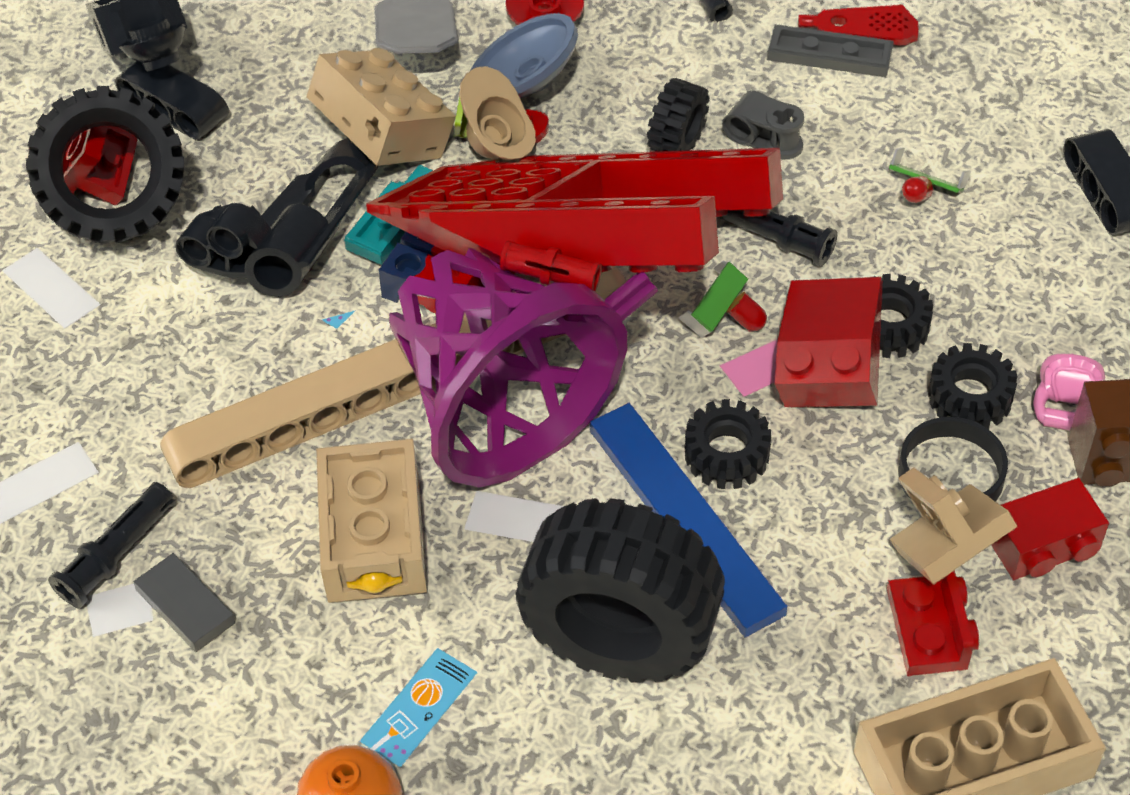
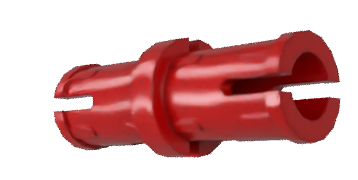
M511 240L506 241L500 257V270H509L540 278V283L544 285H550L554 282L584 284L591 290L596 291L602 272V264L599 262L594 263L563 255L559 248L550 246L547 250L518 244Z

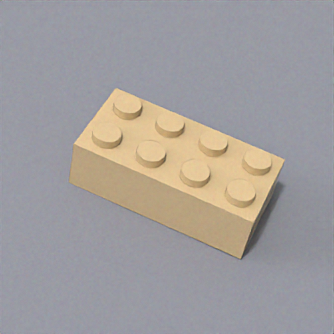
M1052 658L861 721L858 726L854 754L874 795H1045L1094 778L1106 747L1056 659Z

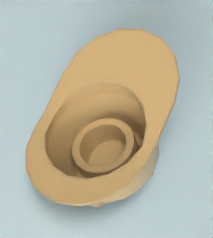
M487 66L476 67L465 74L460 84L459 97L468 120L466 136L471 147L478 154L496 162L503 159H522L528 155L536 143L535 129L510 80L500 71Z

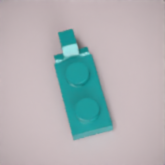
M418 165L404 183L401 181L397 183L391 181L378 197L433 170ZM366 211L345 236V248L352 253L382 265L396 244L401 242V237L406 231Z

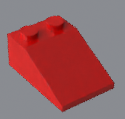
M882 277L791 280L777 341L775 386L784 407L878 405Z

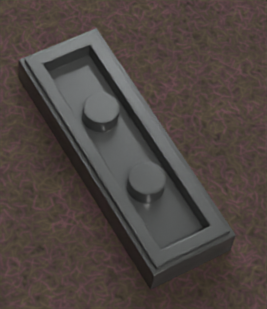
M774 24L767 51V60L887 78L894 41Z

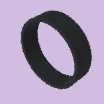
M939 417L921 423L908 434L901 450L898 468L899 477L909 471L907 456L917 445L938 437L961 438L978 445L993 459L998 470L999 479L990 489L983 493L995 502L998 500L1003 490L1008 470V457L1001 441L989 429L965 418Z

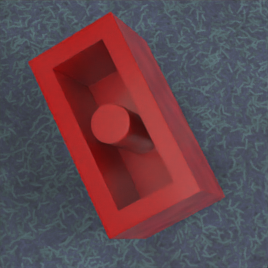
M1078 477L1001 504L1002 507L1009 511L1018 527L994 542L991 546L1012 580L1027 575L1040 577L1050 572L1058 564L1072 559L1078 562L1085 561L1097 554L1101 549L1109 521Z

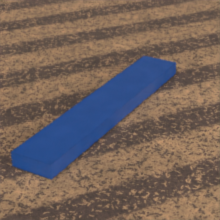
M630 402L590 421L591 434L646 506L652 507V512L664 517L666 514H669L680 520L681 527L686 530L693 529L701 536L704 547L710 546L717 557L725 579V592L720 606L744 638L787 616L788 606Z

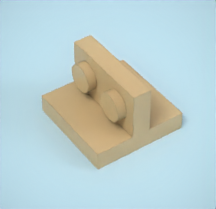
M914 467L898 478L922 517L890 538V541L897 552L933 585L1018 527L1007 509L972 484L967 485L959 492H956L953 488L947 491L943 483L935 475L928 478Z

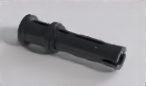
M728 210L727 215L717 217L776 241L778 247L786 253H790L793 250L813 258L814 264L818 266H824L832 255L837 241V230L829 227L823 230L806 223L804 217L797 214L786 217L770 211L769 214L763 216H745L743 210Z
M153 482L94 542L83 543L77 550L78 556L62 572L56 571L49 577V584L55 593L75 608H82L87 603L86 596L103 579L108 580L115 574L117 569L116 563L138 542L162 515L175 505L176 500L173 499V494L164 485Z

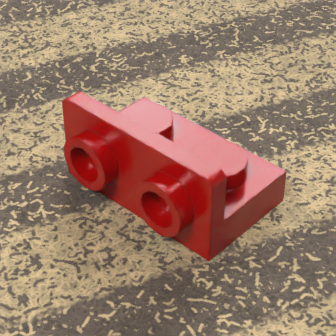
M954 570L934 585L924 576L888 580L887 594L907 676L968 670L972 652L979 648V633L975 620L967 619L965 606H967L968 595L963 576L956 577Z

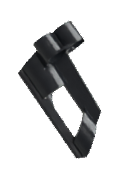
M345 138L334 144L324 154L311 173L296 176L262 215L253 205L248 207L241 203H231L225 206L219 205L212 210L198 214L177 239L175 244L176 252L186 264L202 271L229 278H247L248 282L257 291L267 296L281 297L289 295L299 287L338 230L341 220L379 166L374 164L349 138ZM335 165L351 166L357 173L325 217L319 211L308 206L328 179L330 167Z

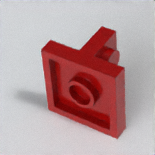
M98 126L82 132L69 145L64 157L63 174L69 190L74 193L79 188L113 205H117L125 194L138 139L130 132L113 126Z

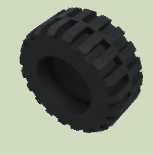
M597 498L584 499L578 505L574 502L547 516L537 531L515 592L522 620L527 628H532L533 636L542 645L548 644L552 648L553 654L563 660L566 658L576 663V667L587 672L591 669L603 673V677L617 680L618 677L628 678L630 682L643 683L647 679H653L655 682L666 681L673 675L678 677L692 669L704 657L725 592L724 574L710 546L704 547L701 536L693 529L686 530L681 527L680 520L669 514H666L665 517L652 512V507L640 503L636 507L625 504V500L612 498L607 502H599Z

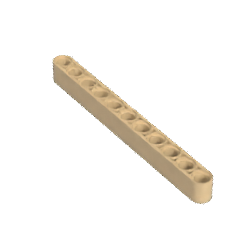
M612 266L613 268L609 271L601 272L600 281L595 292L604 300L627 281L617 266ZM464 314L460 333H471L466 314ZM486 320L487 326L489 328L491 326V321ZM566 334L541 338L542 344ZM519 338L502 350L516 355L525 352ZM394 339L175 427L163 436L160 448L179 486L193 488L418 396L421 392L411 365L397 339ZM456 353L455 366L458 364V362H459V361L461 360V358L463 357L462 355L457 354V353ZM432 376V388L435 389V378Z

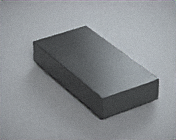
M174 553L133 581L136 591L195 653L236 623L234 614Z

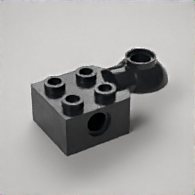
M96 0L85 4L101 46L111 56H119L120 59L129 57L143 63L145 71L155 70L180 60L178 49L182 44L184 31L188 26L178 0Z

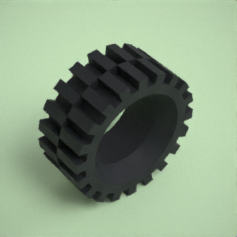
M97 86V90L87 92L82 88L73 91L74 96L63 100L61 97L52 104L53 109L47 115L42 114L36 122L38 127L34 135H30L27 145L29 154L28 158H26V171L29 175V185L40 207L53 222L69 234L91 240L95 243H121L128 241V239L145 235L167 217V214L174 207L179 197L183 182L184 156L181 150L182 144L178 133L175 134L171 126V121L165 113L161 114L155 108V104L144 97L142 100L134 96L133 91L121 88V91L110 90L109 86ZM113 126L124 129L134 135L146 149L151 165L149 180L142 193L132 202L113 209L96 208L79 200L67 187L63 174L65 153L72 141L90 128Z

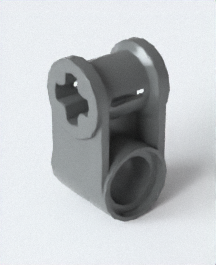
M747 91L722 121V128L726 136L731 141L740 145H746L751 148H780L782 160L796 158L803 150L800 128L804 124V112L796 105L786 104L770 98L759 91Z

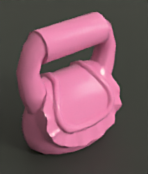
M1054 354L1047 357L1042 363L1040 369L1041 382L1035 391L1033 399L1037 420L1043 426L1070 431L1075 412L1046 408L1047 400L1051 399L1056 403L1060 401L1078 404L1084 382L1105 380L1103 366L1094 359L1076 354Z

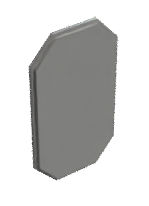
M383 0L374 6L377 47L395 54L435 53L458 43L453 2H450V0Z

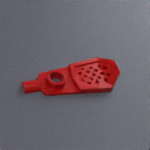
M904 5L822 10L818 15H799L798 20L799 28H817L820 31L894 41L893 45L903 46L916 42L919 36L918 21Z

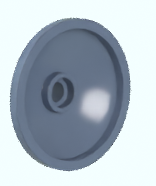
M554 13L532 18L515 26L496 39L478 57L471 70L476 67L486 66L496 69L510 80L519 98L530 96L545 89L565 67L576 47L578 38L577 27L572 19L564 14Z

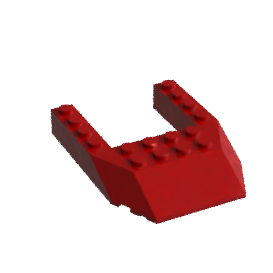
M780 148L525 156L519 162L496 163L495 160L469 164L441 166L366 203L367 213L444 251L450 250L465 256L468 248H472L496 263H500L501 253L506 241L511 240L518 244L547 250L551 246L561 249L563 255L594 263L599 262L602 264V272L611 270L612 266H629V271L634 273L650 272L658 269V266L674 265L677 272H695L702 270L704 265L719 253L716 217L727 215L728 210H743L745 216H763L769 214L770 209H773L784 200Z

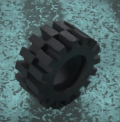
M671 78L670 82L664 85V93H659L657 97L658 104L654 105L652 112H654L653 118H650L648 126L651 127L647 132V139H649L647 145L650 147V150L685 151L694 149L696 139L699 140L702 134L700 130L702 126H705L707 120L704 117L709 111V106H707L710 101L708 89L678 78Z
M883 274L881 310L900 312L907 319L899 322H888L881 319L880 350H883L882 358H890L891 351H896L898 358L905 357L907 348L912 353H915L919 350L920 344L924 345L927 341L933 315V300H929V292L926 288L919 291V282L913 280L908 285L905 283L906 276L898 275V280L892 281L891 274Z
M964 343L961 352L956 345L950 347L948 355L942 352L938 356L937 363L934 362L928 390L931 408H938V417H947L949 415L950 417L965 418L977 422L987 429L990 428L991 421L997 426L1003 421V417H1007L1011 411L1018 377L1016 370L1011 371L1013 363L1009 358L1001 362L1002 352L997 349L991 355L988 354L987 345L980 344L979 351L972 350V343ZM960 380H976L986 385L990 391L984 394H971L959 389L955 383Z
M722 399L720 408L716 407L714 401L707 403L706 413L701 408H698L694 412V420L689 418L685 431V461L687 466L691 465V473L695 477L702 473V483L708 486L713 479L717 480L718 489H725L726 482H732L734 489L742 488L743 478H745L749 485L755 482L757 473L762 476L766 471V463L769 464L771 429H768L769 422L764 416L759 419L760 411L754 406L747 412L746 402L739 400L736 408L730 407V399ZM720 436H732L742 440L746 447L740 451L728 453L714 449L710 446V442Z

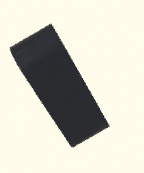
M136 61L115 79V86L118 91L124 88L133 91V95L142 100L146 97L155 104V108L161 114L165 113L174 129L194 140H200L229 114L227 103L216 90L171 65L145 71L143 63Z
M1104 129L1067 138L1063 148L1066 165L1108 234L1113 236L1130 232V157L1115 133L1110 129Z

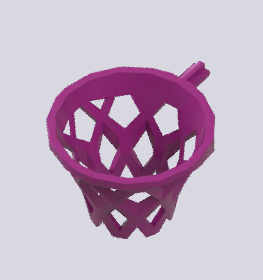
M468 248L465 256L447 250L432 257L431 262L435 281L411 275L406 279L398 290L403 315L398 312L389 313V325L417 378L431 429V455L437 467L452 482L480 488L510 481L566 447L596 417L618 382L627 353V330L623 321L658 292L656 286L644 272L633 275L604 300L597 292L584 284L554 282L545 286L514 275L508 270H500V265L476 249ZM451 269L481 278L484 287L453 283ZM418 296L435 299L436 327L422 324ZM464 314H466L471 333H460ZM486 320L491 321V326L489 328L487 326ZM566 334L585 356L580 368L574 369L549 365L541 338ZM519 338L527 357L502 350ZM456 353H457V354L462 355L463 357H462L461 360L458 362V364L455 366ZM478 375L480 377L482 395L469 387ZM432 376L435 378L436 393L432 388ZM508 380L540 382L549 417L536 426L506 411ZM555 384H571L559 405ZM463 404L487 416L488 451L479 452L457 425ZM505 425L525 433L520 438L504 445ZM455 435L470 453L454 449Z

